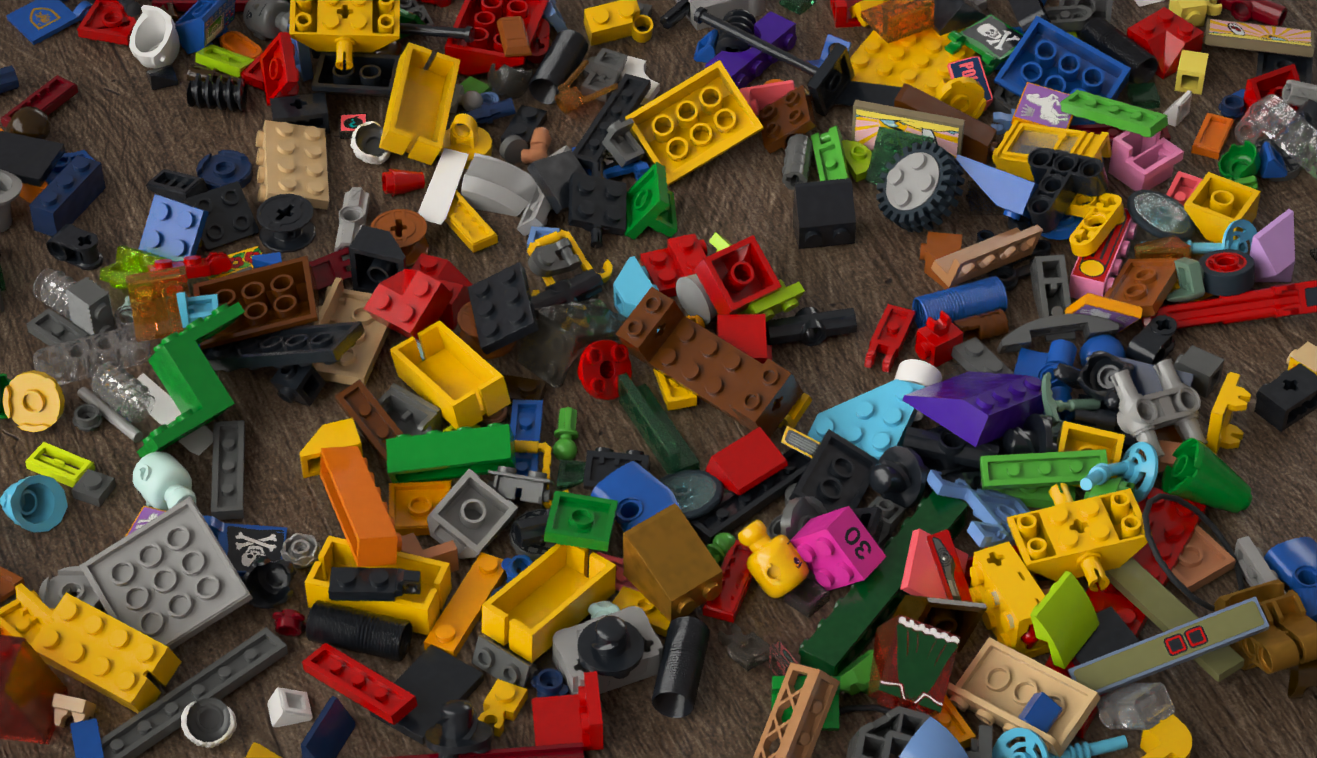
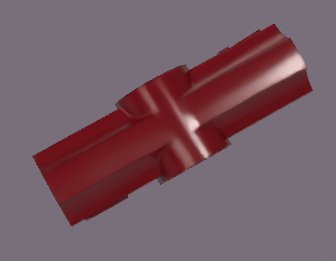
M1217 0V4H1222V8L1229 10L1232 16L1239 21L1253 19L1266 25L1282 27L1287 17L1288 9L1285 6L1269 0Z

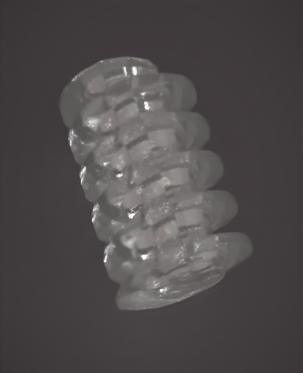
M46 268L37 276L33 284V294L39 301H42L45 305L51 307L54 311L72 322L65 292L78 281H74L72 277L67 276L63 271H54L52 268Z
M108 361L96 370L91 383L92 391L105 403H108L112 409H115L118 414L132 423L139 422L150 414L155 405V398L150 395V390L147 386L142 385L139 380L135 379L132 374L127 373L126 369L120 367L115 361Z

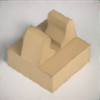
M55 693L51 705L55 708L54 723L56 726L64 728L67 718L71 715L74 718V723L88 720L89 717L93 718L97 705L84 699Z

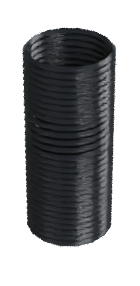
M1095 17L1083 27L1079 39L1130 67L1129 82L1133 85L1142 86L1154 76L1158 67L1157 58L1103 17Z
M568 29L562 30L557 34L529 83L531 95L539 102L550 105L560 101L588 51V43L580 33Z
M317 600L308 615L306 637L309 641H315V643H327L330 646L401 662L405 658L411 643L412 624L410 621Z
M688 616L678 617L672 620L668 627L652 695L653 707L667 717H685L694 710L710 638L708 626L697 618Z

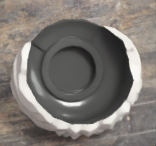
M375 121L358 125L352 134L350 146L358 159L365 163L379 165L390 157L391 152L379 148L383 129Z
M203 698L199 701H193L185 707L181 715V727L185 736L197 746H205L206 748H213L226 742L231 738L237 727L234 712L216 698Z

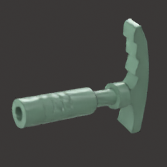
M1047 372L1043 375L1041 383L1042 401L1045 414L1050 415L1052 418V427L1060 422L1057 412H1062L1063 410L1074 412L1076 409L1088 411L1100 409V401L1094 398L1069 399L1067 402L1054 400L1052 397L1053 392L1050 388L1052 386L1050 381L1052 379L1051 373Z

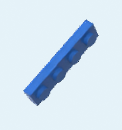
M513 400L510 427L514 440L539 441L541 443L543 400ZM515 452L516 474L528 476L529 471L538 472L540 452ZM517 488L516 497H521L522 489Z

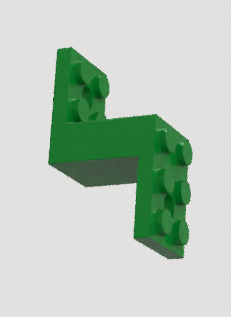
M239 302L230 307L227 303H224L211 312L212 314L205 319L202 317L188 324L187 328L179 334L176 331L161 340L162 343L153 348L155 353L148 359V362L178 407L181 415L177 416L176 420L168 425L163 424L153 430L149 436L142 440L144 445L136 451L140 458L152 452H161L215 420L235 404L198 345L227 329L245 313Z

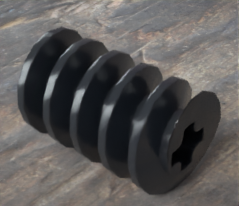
M734 9L724 16V21L752 35L754 34L756 18L749 11ZM720 31L715 54L717 55L721 51L742 52L749 50L750 46Z
M197 73L195 79L191 80L188 84L187 104L189 107H194L197 104L199 108H204L207 105L209 109H215L218 105L220 110H226L228 107L232 112L237 111L238 108L242 113L245 111L247 88L243 78H239L237 85H234L233 77H229L227 83L224 84L222 76L219 75L216 83H214L212 75L208 74L204 82L202 81L201 73Z

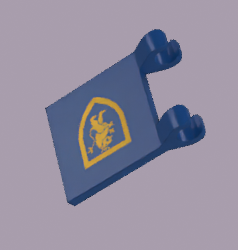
M35 0L6 15V17L13 26L35 45L74 23L82 21L88 13V9L92 7V4L88 1H82L72 12L62 2L67 0Z

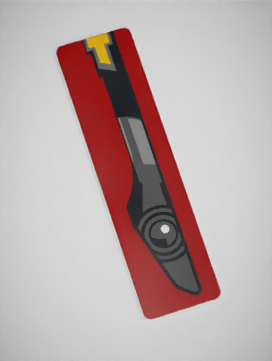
M946 529L927 536L926 539L947 599L973 602L949 530Z

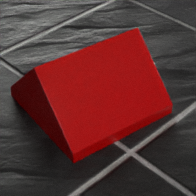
M1295 63L1247 80L1243 98L1244 107L1246 108L1244 113L1264 132L1293 122L1290 117L1299 107L1284 104L1282 91L1287 80L1300 81Z
M758 427L712 455L705 471L719 479L724 489L742 495L788 466V463L763 429Z

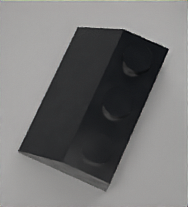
M321 52L312 83V91L316 93L325 92V94L390 98L400 56L353 53V68L346 70V60H343V70H340L335 66L336 52Z

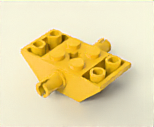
M290 0L289 34L291 38L317 52H336V68L343 70V60H346V70L353 68V52L372 53L400 39V0Z
M1060 483L1062 493L1058 485L1055 484L1049 490V495L1055 506L1007 517V524L1024 565L1028 570L1055 582L1060 579L1065 571L1071 572L1075 578L1085 576L1090 590L1098 592L1095 582H1098L1101 591L1108 587L1110 581L1105 574L1106 570L1120 568L1148 543L1145 537L1143 514L1131 488L1074 501L1067 484Z

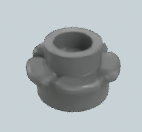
M93 404L80 405L74 411L73 425L81 431H93L102 424V413Z

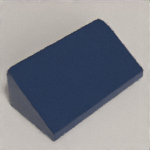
M332 696L328 700L302 741V758H336L356 726L354 719L337 697Z

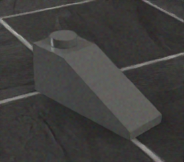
M1065 255L1035 256L1030 266V274L1039 319L1065 314V309L1071 305ZM1075 332L1047 335L1044 338L1045 342H1053L1058 339L1075 340L1076 336Z

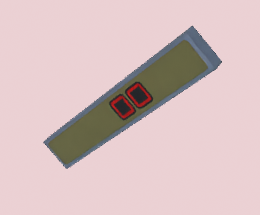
M1255 596L1070 668L1068 673L1072 680L1098 692L1100 696L1266 631L1270 626Z

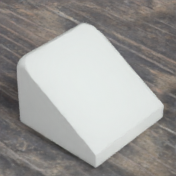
M1188 90L1163 113L1167 115L1169 125L1178 126L1189 114L1192 91Z
M277 687L268 700L267 706L272 727H282L311 721L313 718L307 692Z

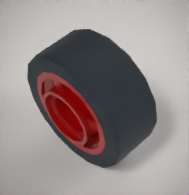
M1231 249L1216 250L1205 254L1199 260V264L1204 271L1203 283L1205 292L1209 294L1234 296L1247 292L1254 285L1255 263L1253 258L1245 252Z

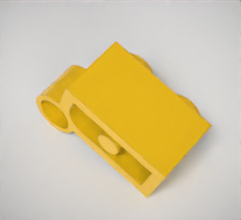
M619 0L584 9V26L591 46L632 36L639 43H645L652 37L653 21L647 15H640L637 0ZM639 26H644L648 28V30L642 32L637 30L636 28Z

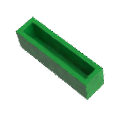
M491 423L487 427L480 428L465 426L455 431L447 432L432 430L423 435L400 434L395 438L386 439L387 473L392 483L428 482L460 478L468 469H471L477 475L489 474L488 470L497 471L498 466L516 468L515 441L509 424Z

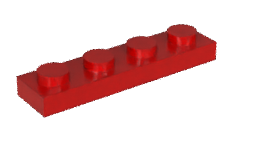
M324 643L302 661L306 673L392 725L398 723L418 706L415 695L327 643Z

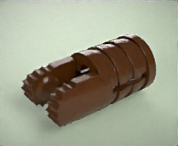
M1002 309L973 315L953 322L964 333L963 342L974 337L983 341L984 339L1006 335L1009 331L1008 320Z

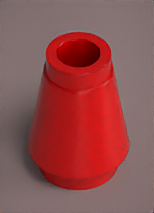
M390 168L389 171L382 173L384 194H391L392 197L423 189L425 186L423 172Z

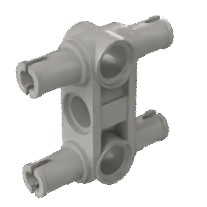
M1171 358L1153 366L1163 391L1144 396L1138 394L1128 369L1110 376L1120 399L1119 412L1117 413L1119 427L1125 433L1136 438L1138 442L1151 444L1157 452L1158 459L1163 457L1165 453L1154 431L1156 429L1176 425L1180 427L1185 440L1195 438L1202 441L1205 445L1208 443L1197 420L1199 418L1198 410L1201 406L1200 396L1193 388L1185 385V383H1181Z

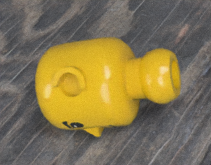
M758 519L738 533L740 543L749 547L753 552L747 559V568L769 597L774 599L783 597L808 577L809 568L807 563L804 562L797 552V548L793 546L786 535L780 534L771 539L767 534L765 524Z

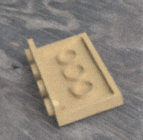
M265 120L263 130H258L256 135V147H260L257 151L256 165H261L257 173V183H261L258 189V202L263 203L268 198L279 194H295L309 200L313 208L327 210L329 188L325 129Z
M337 277L332 286L327 287L325 301L322 306H319V321L314 322L313 325L361 321L365 333L356 341L353 347L349 348L341 356L342 359L337 363L325 365L323 362L313 363L312 365L325 381L352 385L360 379L366 385L391 328L377 322L363 309L370 299L371 293L344 289L343 279Z
M990 637L957 684L954 685L948 682L945 687L950 697L949 700L958 710L965 712L968 709L976 713V717L989 726L995 723L1002 727L1004 732L1013 728L1030 729L1042 738L1048 752L1059 758L1101 699L1098 692ZM1039 692H1044L1063 710L1047 733L1018 718L1032 696ZM1017 737L1015 738V740L1019 741L1020 738L1025 739V737ZM1036 745L1035 750L1041 753L1038 745Z

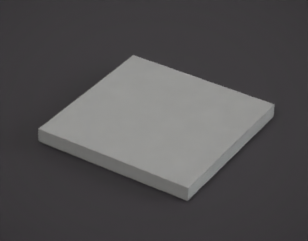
M191 496L79 565L108 615L168 646L171 650L253 599Z

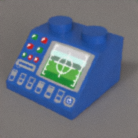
M198 0L175 23L179 42L187 54L197 52L213 44L212 41L215 38L222 36L228 31L227 26L235 17V0Z

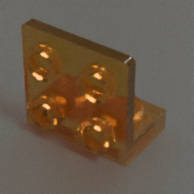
M890 0L861 11V18L889 44L934 27L935 0Z
M185 266L125 276L137 342L165 338L176 331L179 334L184 330L176 293L186 292L187 297H191Z

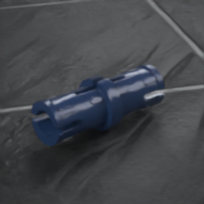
M512 97L492 104L482 103V107L460 112L459 114L472 116L476 120L477 125L486 122L489 125L493 123V120L515 115L516 110Z

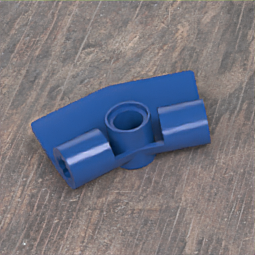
M1063 339L1054 340L1050 345L1048 353L1021 348L1014 374L1033 376L1042 381L1043 375L1050 372L1052 377L1050 380L1052 386L1050 388L1053 392V399L1067 402L1069 399H1072V388L1058 380L1054 376L1053 370L1060 363L1073 367L1077 348L1070 341ZM1063 410L1062 412H1057L1059 419L1071 422L1075 417V411Z
M631 461L610 473L594 487L591 493L592 497L618 501L615 521L621 525L623 532L674 503L679 507L673 492L635 461Z
M1300 537L1277 544L1265 554L1264 560L1270 569L1277 573L1279 580L1289 586L1288 590H1294L1298 593L1306 610V615L1317 623V543L1311 537Z

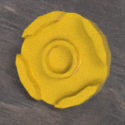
M963 76L952 80L942 78L935 89L936 95L934 98L975 119H978L985 109V91L979 82L973 78Z
M458 114L455 116L450 128L445 131L442 149L438 156L442 155L444 148L467 153L469 155L464 169H468L474 153L487 156L492 155V139L487 131L478 127L476 120L472 116Z
M32 370L23 372L11 380L10 384L4 389L2 403L5 414L19 425L17 426L24 431L38 432L44 431L58 422L64 411L65 399L62 388L54 378L45 372Z

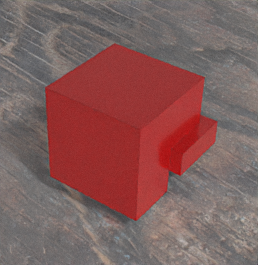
M765 314L717 315L716 335L762 364L767 359L772 360V347L767 345Z

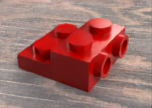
M279 32L259 57L267 106H271L270 98L295 96L299 92V70L295 66V46L291 42L289 32Z
M695 233L667 239V248L641 253L640 263L642 266H645L652 285L656 284L659 291L668 297L677 296V280L681 277L696 274L694 269L708 254L707 246L704 239H697Z

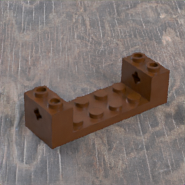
M653 287L649 289L616 332V336L627 347L631 355L751 431L761 427L769 438L804 393L791 372L770 359H767L762 364L684 316L673 299Z

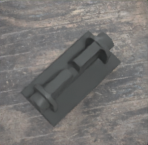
M498 466L497 471L488 470L489 474L495 476L494 481L489 480L488 485L502 497L515 500L517 488L522 489L521 501L538 503L540 505H543L544 502H550L551 490H546L547 484L554 485L555 482L547 479V473L529 471L528 476L516 474V468Z
M481 634L478 636L472 664L496 679L525 688L527 681L532 680L540 672L535 663H529L520 656L516 657L512 651L493 639H487Z

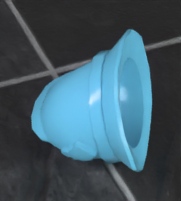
M34 475L20 479L17 483L10 485L0 498V505L7 517L23 529L34 533L50 531L62 521L68 508L64 489L54 478L44 475Z

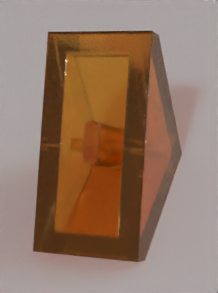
M1175 235L1139 243L1134 246L1135 259L1183 257L1192 259L1191 246Z

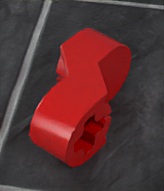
M544 18L540 22L530 47L532 55L526 57L528 61L535 64L541 63L549 50L550 25Z

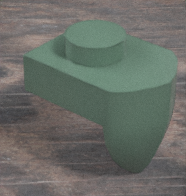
M1186 257L1174 260L1180 288L1171 292L1166 297L1167 301L1190 302L1201 298L1205 294V288L1203 283L1204 271L1199 261Z

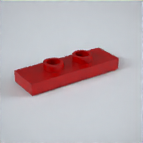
M735 540V544L728 550L720 567L723 571L722 592L714 600L706 601L703 606V615L734 623L753 579L747 568V559L753 552L749 547L742 545L739 540Z

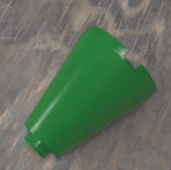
M1189 438L1184 441L1172 455L1177 458L1173 466L1166 465L1162 477V490L1169 495H1177L1182 499L1232 513L1244 511L1251 504V487L1200 440Z

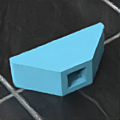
M635 256L629 257L613 283L614 306L624 322L651 287L659 291L657 285H652L645 266H640Z

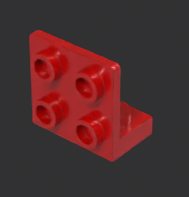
M597 671L584 672V686H578V694L532 698L535 746L583 743V751L604 749L603 720Z

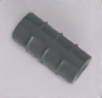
M803 134L791 136L785 149L786 156L782 168V182L791 190H794V184L806 183L810 175L812 141Z

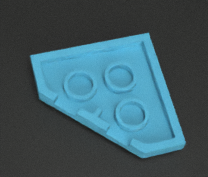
M898 379L893 380L817 414L807 436L821 442L825 433L830 429L879 460L887 449L894 446H902L907 426L911 427L918 410L902 401L904 395L925 388V386Z

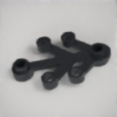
M1021 216L1018 221L1008 217L1007 226L1010 230L1017 227L1022 231L1030 228L1031 218L1028 219ZM990 230L979 231L976 243L993 237L994 233ZM1043 239L1038 240L1031 255L989 271V277H998L1006 291L1013 290L1018 285L1019 279L1031 275L1030 266L1034 259L1030 260L1029 264L1013 269V266L1034 256H1049L1051 251L1050 242Z

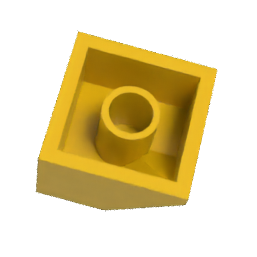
M1208 172L1185 202L1184 210L1206 240L1222 243L1225 230L1231 222L1238 219L1248 220L1251 223L1254 221L1257 215L1261 191ZM1236 227L1233 231L1243 232V229ZM1234 236V237H1233V240H1237V239H1238L1237 236Z

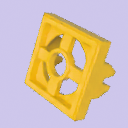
M1233 372L1227 374L1211 411L1206 438L1208 443L1206 446L1216 455L1220 447L1225 449L1239 448L1240 441L1244 435L1241 429L1236 425L1230 424L1233 417V411L1247 409V402H1250L1251 394L1238 386L1240 374Z

